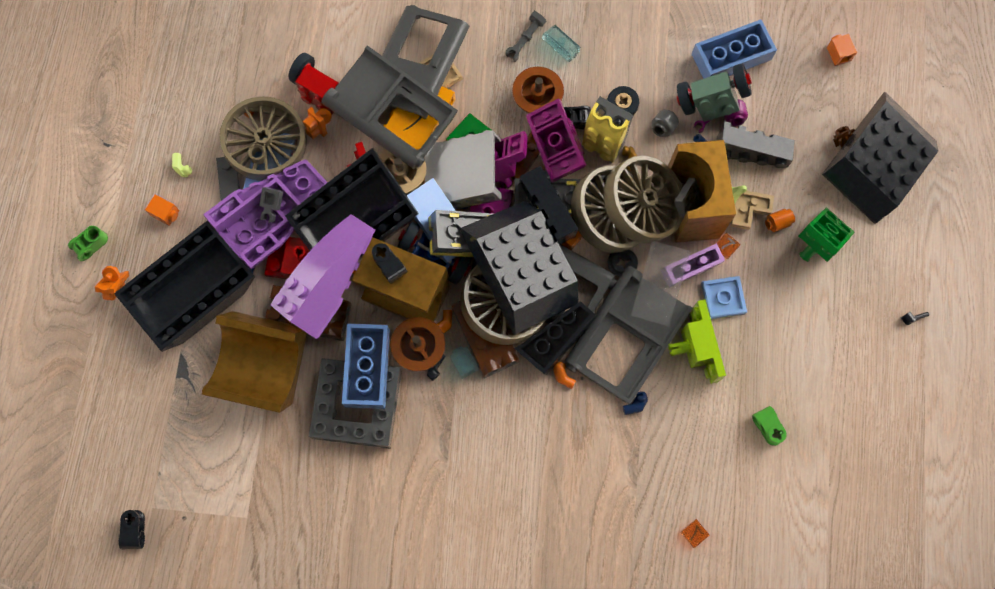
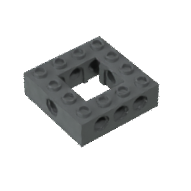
M322 358L309 437L314 440L391 449L402 374L400 367L388 366L385 409L374 408L372 423H360L334 419L337 415V396L340 395L338 381L343 382L345 361Z

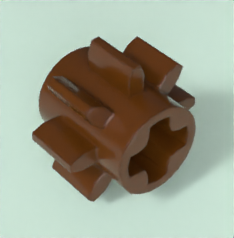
M848 126L838 128L835 131V135H833L835 146H841L842 148L855 129L850 130Z

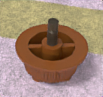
M537 66L525 69L516 77L512 93L516 104L529 114L558 98L562 101L564 86L562 80L554 71L546 67Z
M409 318L400 323L394 330L390 341L391 353L396 362L407 370L424 371L430 369L440 361L444 354V334L435 322L427 318Z

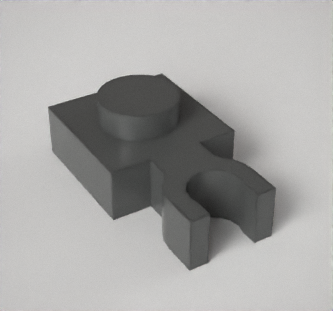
M262 187L259 206L264 207V211L261 213L260 220H266L268 214L270 216L269 222H275L276 214L274 211L280 210L283 191Z

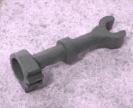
M535 10L529 16V20L533 23L526 31H523L522 37L516 45L506 50L507 57L510 53H515L513 57L514 62L519 59V52L525 43L531 40L532 34L538 26L543 27L547 22Z

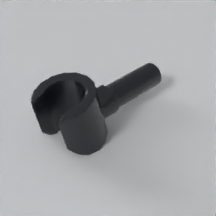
M910 311L902 316L901 319L906 325H910L916 320L928 317L929 313L925 312L914 316Z
M444 354L440 361L427 371V376L432 381L440 375L436 369L446 356Z

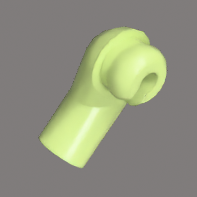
M173 153L172 168L181 177L191 175V167L182 165L181 154Z

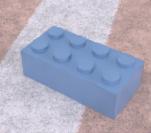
M762 19L696 43L692 51V57L704 79L726 71L731 76L733 75V66L743 63L747 70L772 60L777 49Z
M347 324L342 405L345 408L385 409L390 338L388 325Z

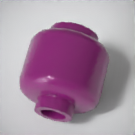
M738 99L740 111L724 116V121L730 122L733 127L742 125L748 118L746 104Z

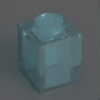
M459 347L452 351L450 358L461 379L479 370L468 347Z

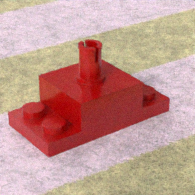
M289 237L279 249L268 256L264 274L266 277L288 279L295 268L310 252L301 238Z

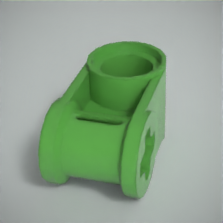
M89 226L77 237L73 238L68 243V247L75 251L79 261H85L107 243L108 235L97 226Z
M771 406L752 415L755 425L761 431L768 444L776 446L786 439V430ZM773 434H779L778 438L772 437Z

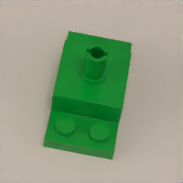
M826 207L798 235L808 245L799 255L804 261L809 262L817 253L828 262L855 232Z

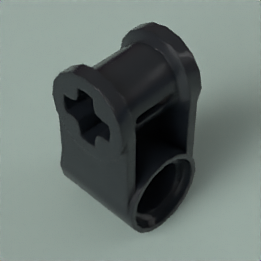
M584 105L564 107L566 115L573 122L575 129H585L591 107Z
M379 243L373 247L372 256L374 261L391 284L408 272L403 263L386 244ZM379 252H382L383 254L385 253L386 256H385V257L379 256L378 253H379Z
M127 510L121 515L118 540L121 550L142 549L144 547L145 515L142 511ZM135 517V521H131L130 518Z

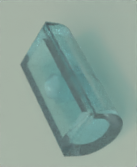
M556 25L552 26L542 35V39L568 62L572 61L581 49L577 43Z

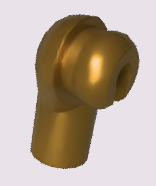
M623 147V156H628V159L637 156L634 147Z

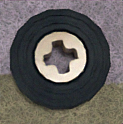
M627 86L614 88L607 98L609 102L632 115L637 112L640 104L636 91ZM626 99V105L619 104L620 100L624 101Z

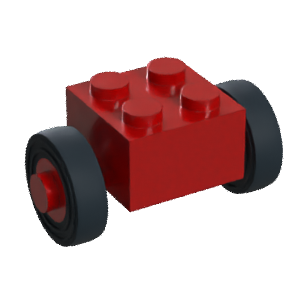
M301 53L292 63L288 78L297 85L301 99L309 105L312 103L318 110L327 109L332 115L334 112L321 102L326 92L330 88L335 89L339 82L315 69L314 57L308 53Z

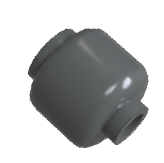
M664 109L655 116L651 126L657 136L668 137L677 128L679 120L673 111Z

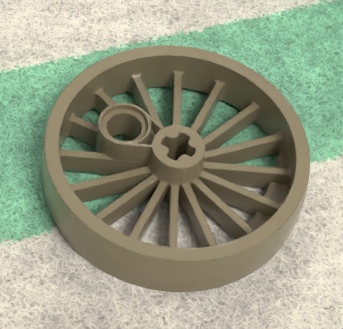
M262 96L244 100L234 106L222 122L220 145L224 157L236 172L246 178L263 181L267 179V176L281 173L283 169L300 162L305 154L307 136L303 121L294 108L277 98ZM250 112L260 113V128L257 126ZM247 113L256 130L249 127L238 117ZM263 113L270 115L266 128L264 127ZM274 116L280 117V119L271 128ZM285 120L293 122L277 130ZM234 122H237L250 133L231 129V126ZM295 127L300 129V134L281 135ZM230 133L249 139L227 141V136ZM300 139L298 146L280 142ZM247 145L231 154L227 149L228 146ZM276 146L294 150L296 152L292 157H290ZM271 148L288 161L280 165ZM267 149L278 167L268 169ZM248 151L247 156L240 163L233 159ZM256 152H262L261 157H253ZM249 160L254 163L252 169L245 167ZM265 162V170H256L258 165Z
M650 156L632 157L616 166L606 179L604 204L607 214L614 226L627 238L640 243L660 241L674 233L681 224L682 216H679L678 210L675 208V199L681 192L682 185L676 174L662 161ZM627 166L630 167L632 177L626 169ZM637 166H641V167H642V168H641V179H640V175H639ZM648 169L651 170V171H653V174H652L651 176H649V177H648ZM620 175L623 176L627 183L620 179ZM666 185L669 194L657 196L656 193ZM618 186L621 187V188H622L623 190H625L626 192L619 191V190H618ZM619 197L629 199L630 201L619 202ZM671 198L672 205L661 203L657 200ZM634 204L633 207L624 213L621 206ZM636 209L630 221L627 215ZM661 209L671 211L672 217L667 215ZM638 217H639V228L635 226V223H636ZM660 218L663 219L665 222L668 223V227H667V228H666L665 225L662 223V221L660 220ZM645 221H646V224H647V228H648L649 233H648V232H645ZM654 223L661 232L660 234L656 233Z
M603 166L586 174L577 183L571 198L572 217L582 237L593 247L609 253L627 251L640 244V242L633 240L630 243L627 242L626 237L611 222L605 208V185L601 175H605L607 179L616 166ZM620 175V179L627 183L623 176ZM593 177H594V179H595V181H596V184H597L599 190H598V189L595 187V185L590 181ZM618 186V190H619V191L626 192L625 190L621 189V187ZM586 188H588L594 196L585 192ZM619 197V202L630 201L629 199L625 200ZM585 199L595 205L585 204ZM630 205L621 206L622 209H623V211H624V213L627 211V210H625V207L630 206ZM586 210L601 212L587 216ZM632 211L628 215L633 216L635 211ZM603 215L594 226L591 224L589 219ZM604 221L601 233H599L596 228ZM636 221L635 226L639 228V223ZM645 221V232H648V233H649L648 228H647V224H646V221ZM608 227H609V240L605 238L606 233H607V230H608ZM616 233L620 243H616Z
M478 265L474 267L464 281L460 296L461 311L469 327L481 338L500 345L517 344L533 336L541 328L545 320L528 328V331L516 335L505 334L506 329L511 330L490 287L474 278L482 274ZM470 283L477 285L478 287L484 289L489 293L470 291ZM468 296L491 300L470 305ZM495 304L478 318L472 312V309ZM497 308L498 311L489 328H486L479 321ZM501 312L500 322L502 328L501 334L491 331Z

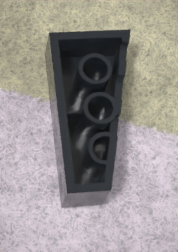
M580 301L514 349L543 374L547 375L597 315Z

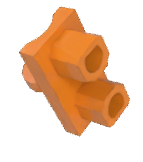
M310 107L307 110L308 117L303 120L306 134L312 139L316 138L319 134L323 137L328 134L326 124L330 123L332 119L330 111L320 109L315 114L314 109Z
M106 266L102 271L103 278L95 286V292H101L104 300H115V292L125 285V281L129 277V271L120 273L116 267Z

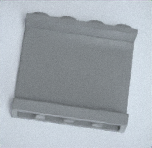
M486 130L483 133L468 134L461 138H451L448 141L435 142L425 155V183L434 178L454 209L501 200V192L495 187V143L501 142V138L493 130Z

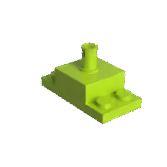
M706 300L697 301L689 313L691 322L687 323L681 331L683 342L668 344V348L671 350L669 352L671 356L687 353L690 368L706 365V368H704L705 376L713 384L722 380L726 376Z

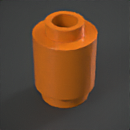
M782 209L767 215L765 225L768 230L777 232L792 226V223H795V215L791 209Z

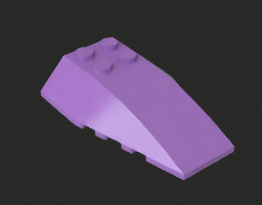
M305 159L283 169L281 173L271 174L263 181L251 183L249 187L243 190L238 189L232 192L203 215L242 262L250 269H253L279 249L294 232V228L285 215L328 182ZM262 187L283 191L280 210L274 211L276 219L272 223L269 222L270 216L268 214L266 220H260L261 213L264 211V207L259 206Z
M352 214L325 235L303 258L270 305L291 323L318 339L341 306L343 301L341 296L345 289L348 290L351 284L349 279L353 270L357 271L360 265L358 259L361 254H365L375 229Z

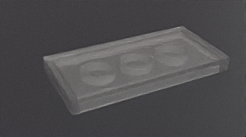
M652 241L631 316L666 326L670 325L691 251Z

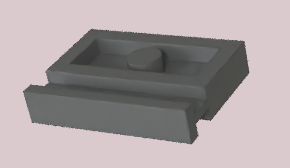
M688 178L675 199V208L678 210L679 216H682V220L687 211L697 209L702 201V198H699L700 191L696 178Z

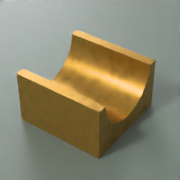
M724 140L677 144L668 167L676 174L679 181L684 184L688 178H696L700 191L699 198H702V201L699 204L700 208L687 211L674 235L675 243L720 239L736 215Z
M373 237L352 279L353 283L365 287L361 297L363 301L406 319L423 317L435 322L450 289L446 267ZM376 244H386L408 271L392 284L386 279L374 261L372 249ZM379 252V253H378L379 256H382V257H385V256H386L385 253H384V254H383L382 252Z
M235 311L216 316L215 324H219L221 328V348L215 370L208 383L203 386L201 395L278 413L292 405L307 333L296 325Z

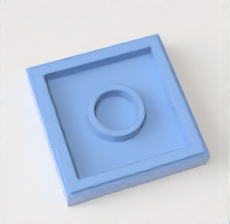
M740 276L701 282L704 300H706L711 319L747 313Z

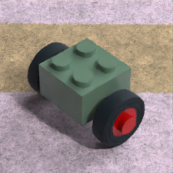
M744 64L733 66V80L730 79L726 71L692 82L691 88L688 82L677 84V101L684 114H694L697 107L705 122L740 111L735 87L738 89L741 98L752 95L750 85L752 84L750 73H747Z

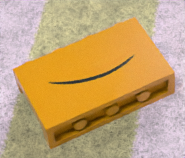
M442 86L437 96L452 106L455 101V92ZM396 108L392 109L388 123L383 126L410 146L419 150L437 128L439 122L430 115H428L427 119H423L417 114Z

